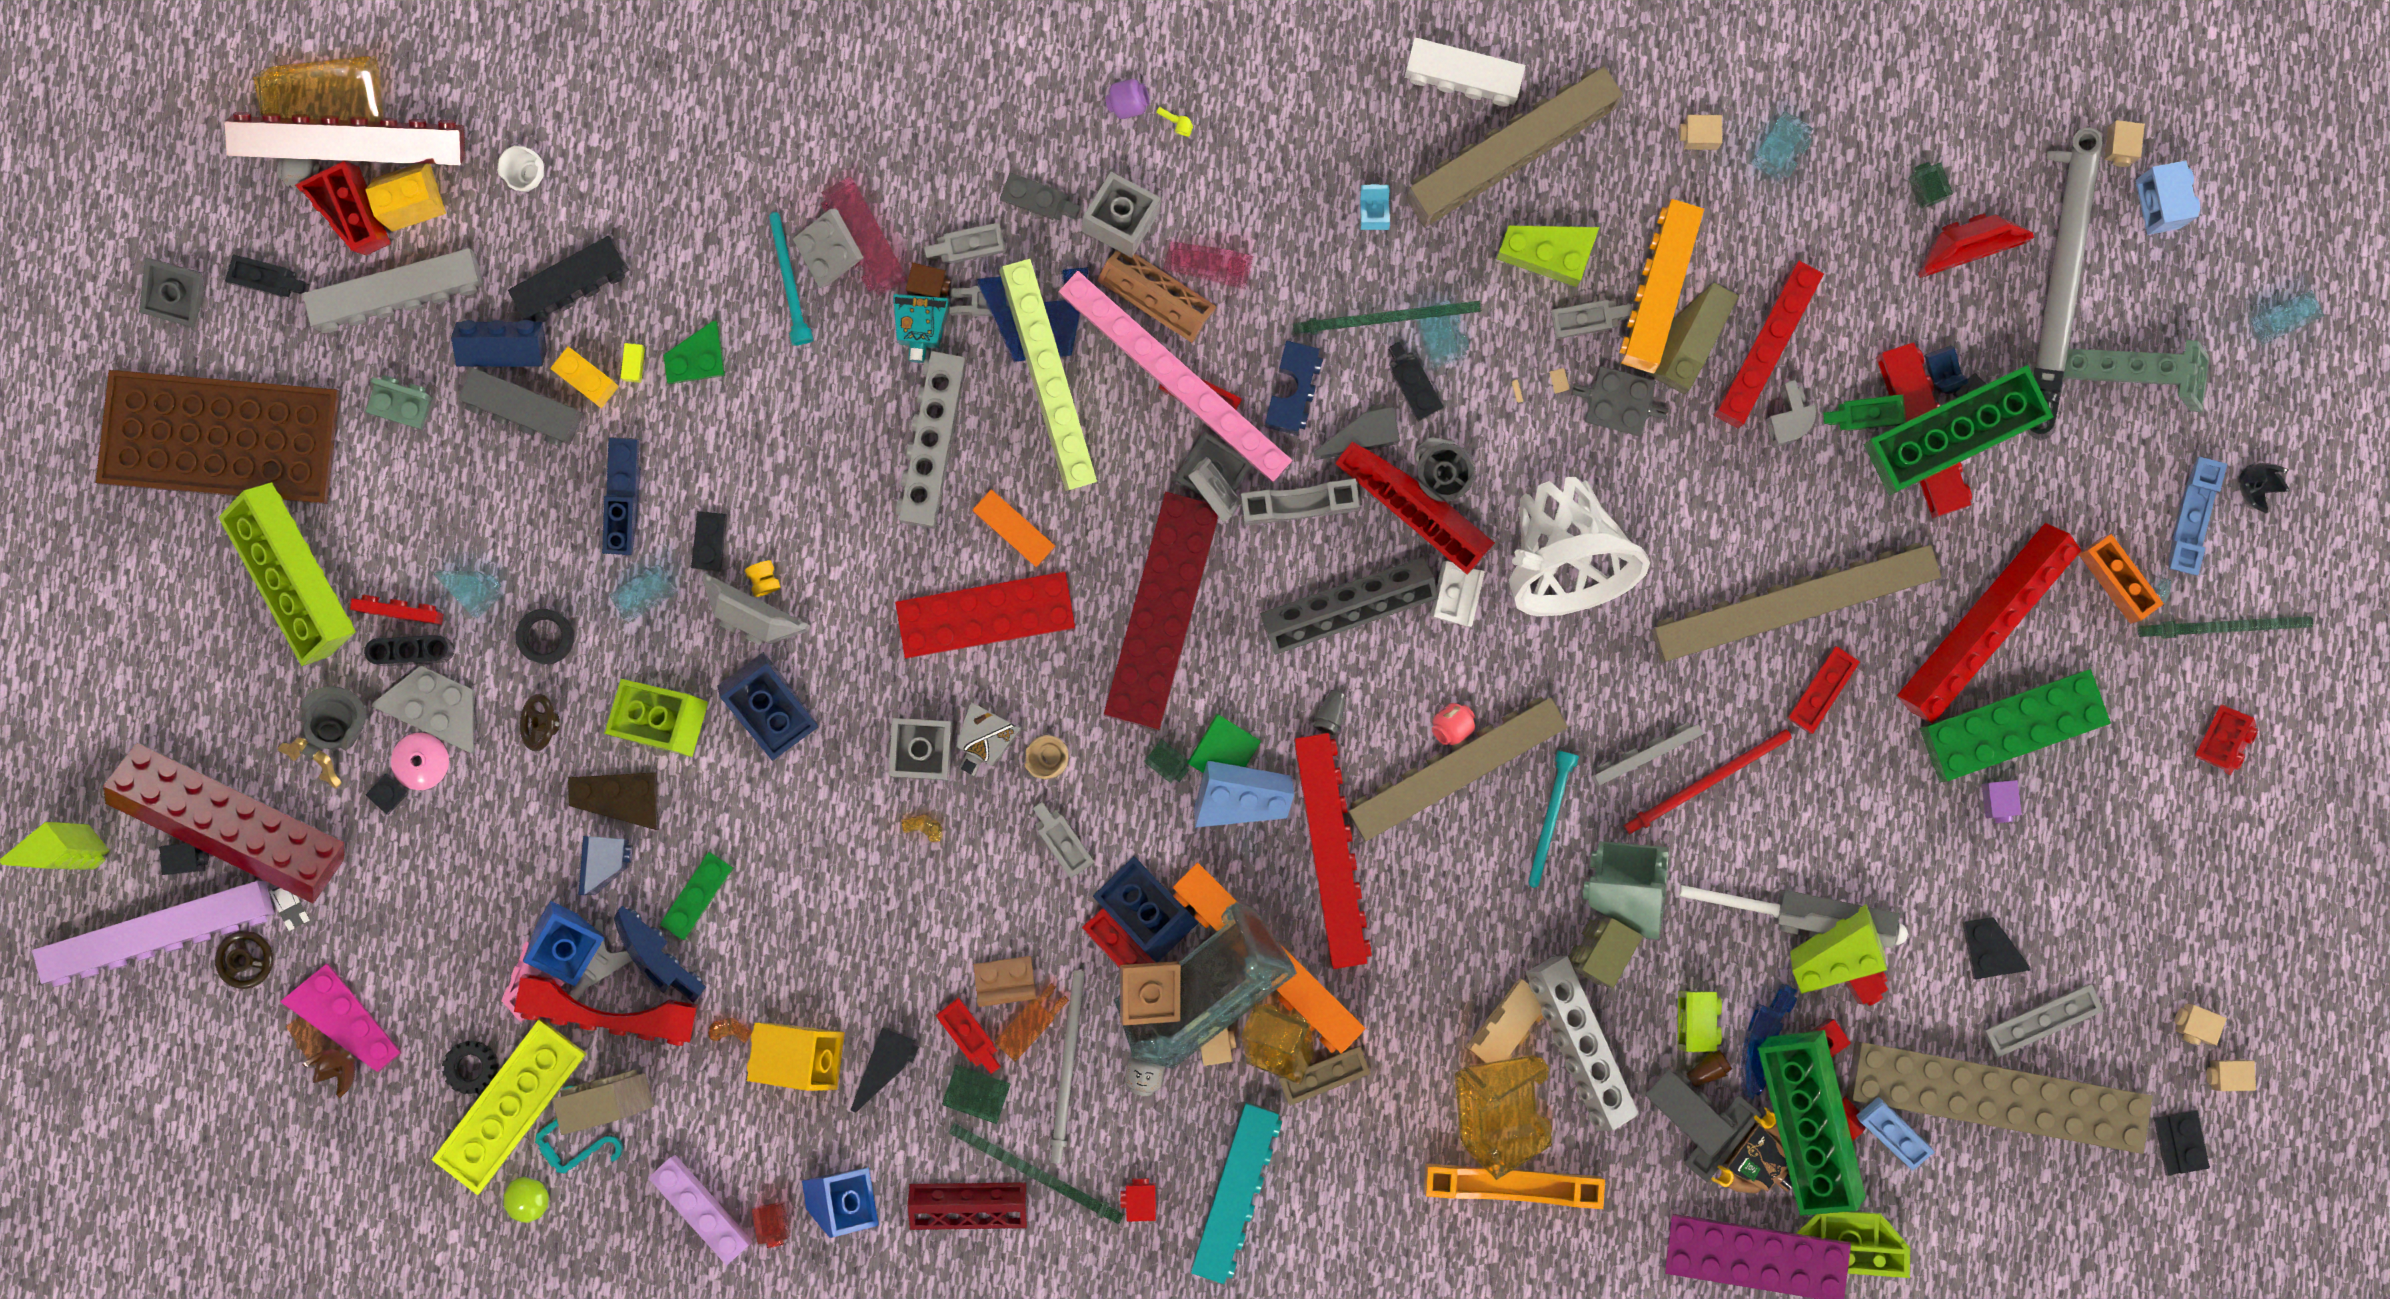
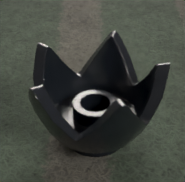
M2258 463L2247 466L2239 477L2240 491L2244 501L2249 506L2268 513L2265 494L2290 491L2285 480L2278 473H2287L2289 469L2270 463Z

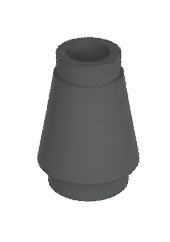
M1330 690L1329 695L1314 717L1316 721L1314 727L1317 730L1329 733L1330 735H1336L1337 730L1341 729L1345 699L1347 697L1344 693Z

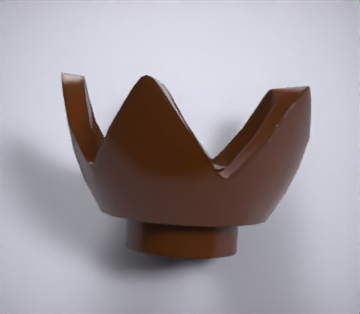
M336 1047L335 1050H323L302 1064L304 1067H307L317 1062L313 1083L337 1077L336 1095L338 1098H341L349 1090L355 1078L356 1068L353 1064L356 1060L347 1050L341 1047Z

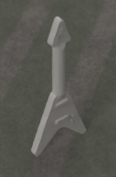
M598 918L594 928L604 935L603 920ZM604 938L577 985L573 986L568 994L578 1000L587 987L632 961L627 950L619 952L608 951ZM550 1018L545 1021L554 1029L558 1026L557 1024L550 1023Z

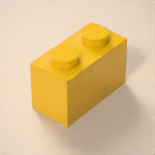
M567 346L550 368L601 409L619 387L613 380L569 346Z

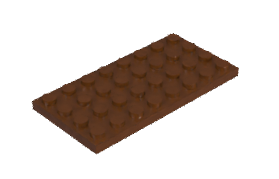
M109 370L95 483L99 485L237 497L244 490L273 483L283 501L328 504L340 391L327 388Z

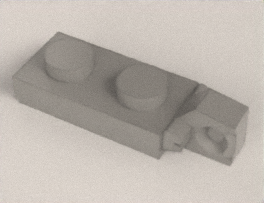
M1000 223L943 234V237L937 238L938 244L924 247L927 261L942 259V264H952L1006 252Z
M1608 300L1553 309L1550 313L1555 339L1612 330V328L1619 327V320L1629 319L1632 309L1631 304L1615 307V301L1608 302Z
M1043 802L1033 807V810L1041 820L1035 824L1039 834L1070 879L1094 863V860L1065 818L1057 810L1050 813Z

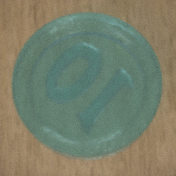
M2167 578L2160 580L2156 591L2164 603L2161 607L2165 605L2170 594L2171 580Z

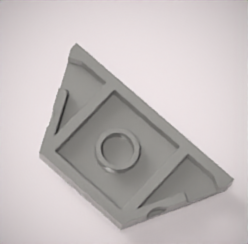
M419 666L373 702L372 707L474 754L475 690L424 666Z

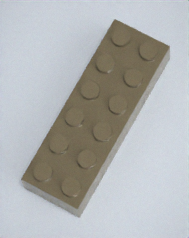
M636 1069L560 1090L561 1097L552 1099L561 1135L621 1120L654 1107L646 1073L638 1075Z

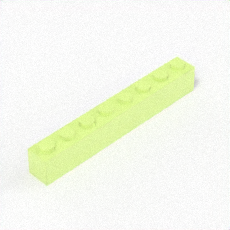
M1031 259L1002 266L999 272L1065 491L1095 483L1097 479Z

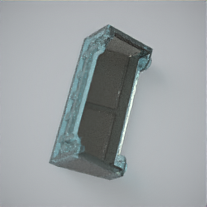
M1237 902L1227 907L1221 916L1223 923L1226 925L1179 961L1181 965L1180 1021L1123 1025L1133 1058L1174 1069L1297 974L1292 961L1255 908ZM1119 995L1118 997H1116V998L1114 999V1002H1115V1004H1116V1007H1117V1010H1118V1013H1119V1016H1120V995Z

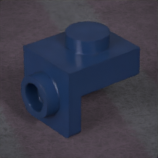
M1950 345L1924 355L1934 388L1941 393H1954L1959 391L1961 386L1968 384L1967 377L1961 373L1955 347Z

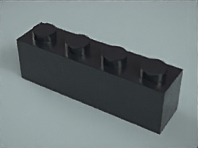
M608 235L508 289V292L523 320L545 322L550 318L548 314L558 309L559 311H565L575 304L574 300L582 296L588 298L597 294L600 291V286L608 282L614 284L625 278L624 273L630 270L614 240Z

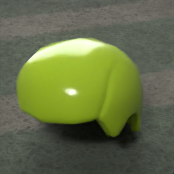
M526 1176L519 1177L511 1181L504 1191L503 1206L508 1215L516 1221L530 1223L541 1218L548 1208L549 1194L545 1186L538 1180Z

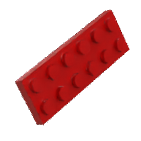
M1065 571L895 602L905 659L1076 629Z

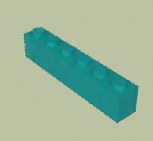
M1245 1102L1195 1255L1191 1274L1221 1284H1225L1227 1277L1232 1279L1237 1262L1232 1259L1235 1250L1242 1249L1246 1233L1242 1232L1245 1221H1251L1255 1205L1251 1204L1254 1193H1260L1264 1177L1260 1176L1263 1164L1269 1165L1273 1149L1269 1148L1272 1136L1278 1137L1282 1121L1278 1120V1112Z

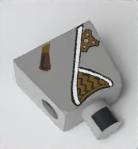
M971 702L956 744L957 748L967 753L959 768L975 776L982 761L994 767L1022 729Z

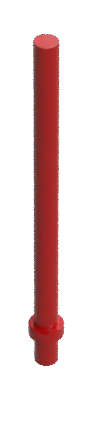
M1784 729L1644 813L1640 811L1636 814V818L1623 825L1625 831L1630 835L1642 827L1648 828L1651 826L1650 822L1792 739L1790 732Z

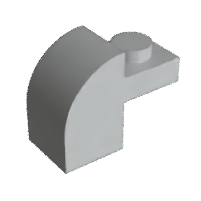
M1796 380L1786 382L1780 386L1786 412L1770 416L1765 420L1773 448L1797 441L1814 424L1816 417L1815 405L1803 407V403H1805L1804 391L1801 386H1797Z

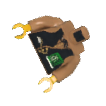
M1764 1107L1766 1115L1762 1119L1757 1115L1754 1116L1758 1123H1754L1724 1164L1717 1166V1168L1721 1169V1176L1718 1179L1712 1177L1711 1180L1736 1192L1755 1194L1761 1189L1768 1192L1775 1183L1786 1192L1793 1187L1789 1171L1786 1170L1787 1162L1775 1114L1769 1108Z

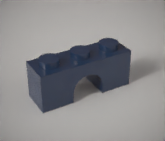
M1286 340L1279 373L1287 374L1294 378L1297 383V391L1288 398L1272 395L1264 427L1297 436L1299 428L1305 430L1309 413L1304 412L1306 401L1312 402L1316 385L1311 384L1313 374L1319 375L1323 358L1318 357L1319 348Z

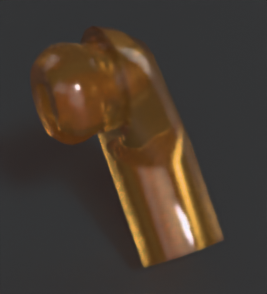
M734 1018L717 1020L710 1025L708 1036L712 1041L718 1042L723 1037L733 1035L745 1044L752 1034V1030Z

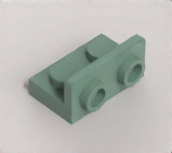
M382 375L381 379L372 377L371 383L374 384V388L365 412L422 430L433 399L425 393L426 388L411 383L407 388L398 385L399 380L386 375Z

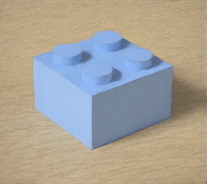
M2187 160L2154 166L2135 180L2147 235L2181 229L2199 217L2200 202L2198 197L2194 196L2192 187L2194 175L2192 170L2188 168Z

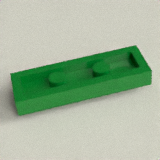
M708 852L660 925L683 941L686 940L734 867L713 853Z

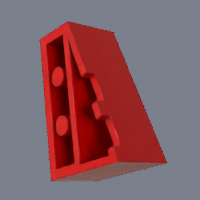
M343 161L295 184L299 191L303 192L312 202V206L325 217L332 229L351 251L367 256L391 244L384 225L373 215L365 190L367 184L359 166Z

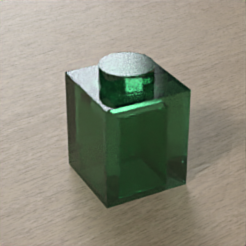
M1930 162L1920 164L1914 168L1915 172L1908 178L1920 210L1943 202L1953 195L1941 162L1931 165Z
M1162 739L1144 760L1148 767L1170 784L1174 780L1180 783L1190 770L1186 767L1188 760Z

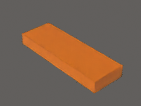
M992 489L972 510L1036 568L1056 547Z

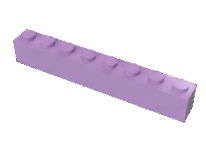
M255 881L32 950L41 984L52 983L53 987H58L71 983L70 977L79 974L81 979L98 975V969L109 966V970L124 967L127 965L126 960L137 957V961L155 957L154 951L165 948V952L168 953L182 949V943L193 940V943L197 944L211 940L210 934L221 931L222 935L237 932L239 931L238 925L249 922V926L252 927L266 923V917L275 913L266 881Z

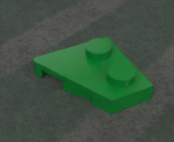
M717 321L710 322L663 355L668 384L725 376Z

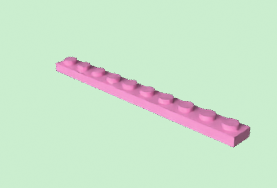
M1079 271L1058 291L1059 295L1272 483L1292 463V459Z

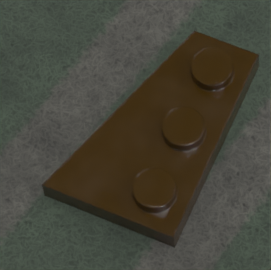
M655 772L568 777L570 807L659 831L657 779Z

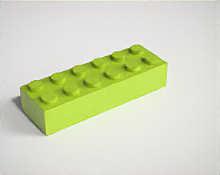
M273 483L244 490L218 517L300 665L305 666L330 657L356 633L352 621L347 617L337 595L330 587L323 570L316 562L309 545L303 539L295 520L289 514L281 495L276 491Z

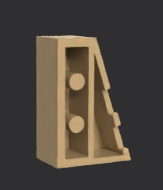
M1519 978L1465 1046L1497 1072L1511 1059V1053L1516 1046L1521 1045L1530 1035L1529 1029L1535 1021L1540 1022L1543 1018L1541 1006L1536 995L1531 991L1529 984Z

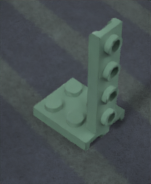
M2186 340L2185 351L2182 354L2068 349L2064 378L2178 385V397L2192 412H2203L2210 356L2197 340Z

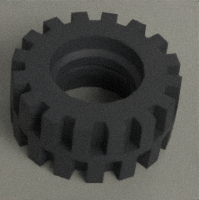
M465 1041L453 1046L445 1055L446 1059L442 1063V1066H444L442 1074L446 1076L447 1080L445 1082L447 1085H451V1089L462 1094H473L485 1090L496 1076L497 1069H499V1063L496 1061L498 1058L492 1052L493 1049L490 1046H486L485 1043L478 1041ZM467 1055L477 1056L482 1063L481 1074L473 1080L464 1078L459 1070L461 1060Z

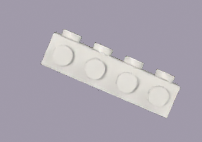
M1414 38L1404 78L1410 79L1409 81L1415 85L1425 86L1428 83L1437 86V89L1443 92L1453 93L1455 90L1465 93V96L1471 99L1480 100L1483 97L1493 100L1492 102L1496 105L1507 107L1509 104L1515 105L1526 65Z

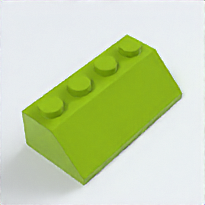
M44 822L0 859V863L8 866L43 869L94 870L106 860L104 856L110 850L89 824Z

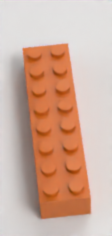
M1198 862L1173 886L1177 891L1173 897L1185 908L1190 904L1197 911L1194 917L1205 928L1211 925L1218 932L1215 938L1226 949L1232 946L1239 953L1235 958L1247 970L1253 966L1260 973L1256 977L1257 980L1269 991L1274 987L1281 994L1277 999L1289 1011L1295 1008L1301 1014L1298 1020L1310 1032L1316 1029L1322 1035L1319 1041L1331 1053L1337 1049L1342 1054L1366 1029Z

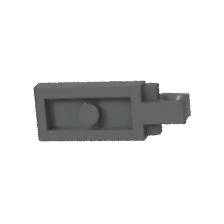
M1011 172L1000 196V201L1051 220H1060L1062 215L1077 220L1080 212V206L1068 201L1069 195Z

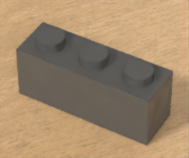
M1669 1069L1645 1095L1712 1159L1734 1136L1735 1131L1732 1127L1735 1123L1725 1113L1721 1112L1719 1115L1710 1108L1713 1102L1701 1091L1696 1095L1688 1087L1691 1084L1690 1080L1679 1070L1674 1074Z

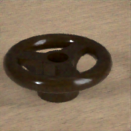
M535 694L526 701L522 709L520 734L524 745L529 750L541 751L549 744L552 735L558 732L560 719L558 714L554 712L549 698L543 694ZM540 702L545 712H539L534 705ZM529 717L531 719V735L529 734Z
M239 931L227 936L220 943L215 955V967L220 978L229 986L238 989H249L261 984L268 977L273 966V953L269 943L262 936L251 931ZM244 940H251L257 943L263 951L264 960L254 958L246 949ZM234 943L236 949L232 950L227 956L226 962L229 969L226 970L224 956L228 947ZM241 955H244L246 958L244 965H241L239 962ZM250 967L262 969L257 976L249 980L234 978L239 972L246 971Z

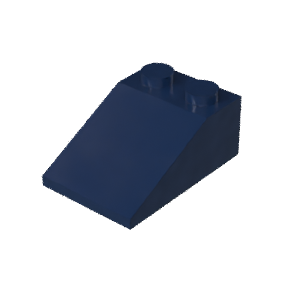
M764 652L717 685L722 701L772 761L819 727L786 679Z
M1135 856L1093 895L1095 900L1156 963L1199 923Z

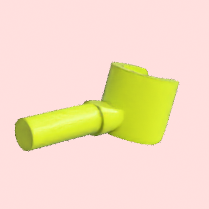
M1161 107L1157 109L1156 113L1177 124L1175 133L1186 137L1190 136L1193 125L1188 117H1178Z

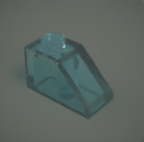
M437 570L433 574L471 616L478 619L504 596L499 590L502 585L490 573L486 576L477 571Z

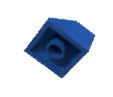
M550 901L535 926L523 962L576 986L605 937L577 913Z
M869 1167L802 1180L806 1210L829 1238L879 1226Z

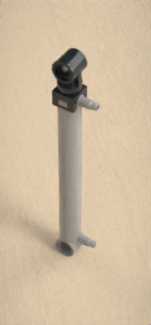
M2090 127L2082 128L2074 135L2071 152L2048 151L2046 158L2055 162L2069 163L2036 366L2034 373H2032L2054 416L2048 420L2049 425L2046 428L2038 429L2034 427L2027 430L2029 435L2038 440L2049 438L2055 431L2102 152V136L2100 132ZM2087 140L2095 143V147L2091 150H2084L2079 145Z

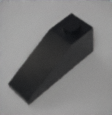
M885 1026L882 1027L850 1111L855 1113L859 1111L907 1066L908 1062L914 1063L920 1048L915 1045L916 1038Z

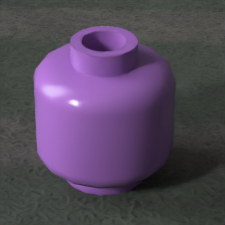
M1128 79L1112 84L1109 95L1105 97L1109 112H1114L1119 119L1142 115L1146 110V106L1150 104L1145 84H1140L1136 79Z

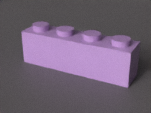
M676 1155L670 1157L648 1177L726 1266L753 1243L751 1238Z

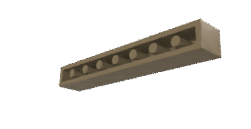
M1542 696L1526 704L1529 710L1519 715L1517 710L1501 718L1504 723L1494 729L1490 724L1476 732L1479 737L1478 739L1468 743L1467 739H1464L1460 743L1453 745L1451 748L1454 752L1446 757L1439 753L1426 761L1428 767L1418 772L1417 768L1414 767L1402 774L1403 781L1393 786L1391 781L1375 789L1378 793L1377 796L1368 800L1365 795L1352 802L1351 806L1353 809L1348 811V814L1364 842L1568 728L1552 698L1550 697L1544 701Z

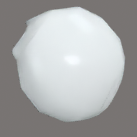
M514 145L506 149L500 156L497 171L510 188L516 191L529 192L536 188L543 179L544 164L540 156L533 150Z

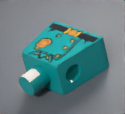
M894 294L897 342L899 345L909 346L908 361L924 363L926 347L939 348L950 309V302L947 298Z

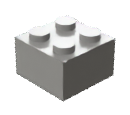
M1110 172L1083 216L1082 232L1132 258L1159 214L1161 197Z
M892 718L889 777L950 781L953 723L951 721Z

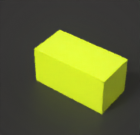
M624 343L621 379L623 381L642 382L645 347L643 345Z

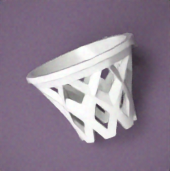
M1565 477L1563 492L1548 481L1538 485L1535 501L1526 493L1521 497L1520 507H1518L1521 528V550L1518 549L1514 552L1516 557L1512 559V563L1517 566L1509 578L1511 594L1517 609L1533 616H1556L1598 606L1621 596L1646 576L1650 565L1647 554L1642 547L1633 544L1626 537L1620 527L1601 507L1586 480L1581 483L1576 477ZM1574 491L1579 495L1578 503L1573 500ZM1547 495H1550L1559 503L1554 520L1544 512ZM1571 523L1580 529L1581 535L1573 536L1566 532ZM1542 533L1547 535L1549 540L1545 547L1539 549L1538 539ZM1610 553L1614 575L1608 578L1590 564L1592 555ZM1618 557L1628 562L1621 570ZM1565 563H1569L1579 569L1575 590L1570 593H1565L1554 577L1559 566ZM1587 576L1599 582L1584 589ZM1540 577L1534 593H1531L1530 584ZM1549 584L1558 595H1544Z

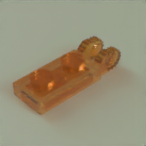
M1052 983L1036 1000L1033 999L994 1041L1015 1062L1055 1020L1054 1016L1069 1001L1066 996L1060 998L1050 1012L1041 1005L1046 998H1049L1054 993L1056 987Z

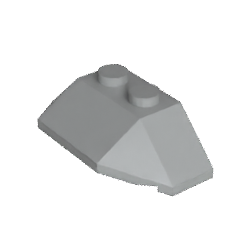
M706 573L702 576L714 617L721 620L719 626L733 633L738 628L747 633L745 639L759 646L762 641L772 644L808 632L811 627L807 623Z

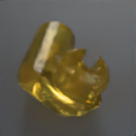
M929 815L901 819L904 833L920 830L933 843L939 842L943 838L941 824Z

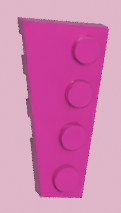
M325 964L280 1001L376 1072H380L402 1053L329 964Z

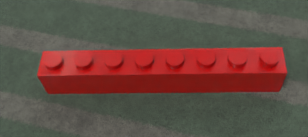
M2048 523L2043 524L1896 695L1911 713L1931 724L1937 720L2082 551L2070 533Z
M1329 733L1294 738L1332 969L1368 964L1367 957H1372L1369 939L1364 940L1362 928H1367L1364 911H1359L1357 900L1362 899L1361 887L1359 882H1354L1352 871L1357 870L1355 853L1349 854L1347 843L1352 842L1350 824L1344 825L1343 813H1348L1345 796H1339L1338 785L1343 784L1340 767L1335 768L1333 756H1338L1335 738L1330 739Z

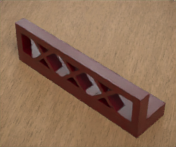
M1027 1183L909 1184L907 1206L910 1230L1027 1228ZM1007 1212H1020V1218H1008L1005 1214ZM927 1213L931 1216L929 1219H916L915 1214ZM948 1213H957L960 1217L958 1219H950L946 1215ZM977 1213H987L990 1216L988 1218H978L975 1215Z

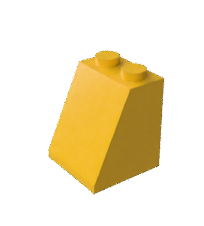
M418 163L375 177L365 189L374 217L392 232L446 214L430 164Z
M755 1022L754 1030L751 1034L750 1059L747 1063V1081L806 1091L837 1090L845 1032Z

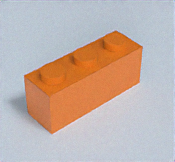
M2112 534L2101 537L2078 554L2130 624L2142 621L2164 604Z

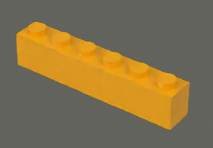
M1675 199L1670 200L1667 208H1661L1657 223L1661 224L1659 233L1654 232L1649 249L1654 250L1652 259H1646L1642 275L1646 276L1644 285L1639 284L1634 301L1639 302L1636 311H1631L1627 322V327H1630L1631 331L1629 337L1624 336L1619 353L1624 354L1621 364L1653 374L1659 367L1704 208Z

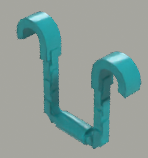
M570 1085V1086H567V1087L563 1088L562 1090L567 1089V1088H571V1087H574V1086H577V1085ZM557 1118L539 1133H536L535 1143L539 1145V1151L550 1166L555 1167L558 1173L566 1174L567 1171L573 1169L579 1162L585 1160L606 1142H611L616 1147L615 1153L610 1156L611 1162L619 1159L623 1152V1144L618 1137L612 1135L605 1136L597 1140L566 1165H561V1159L550 1144L544 1141V1136L559 1126Z

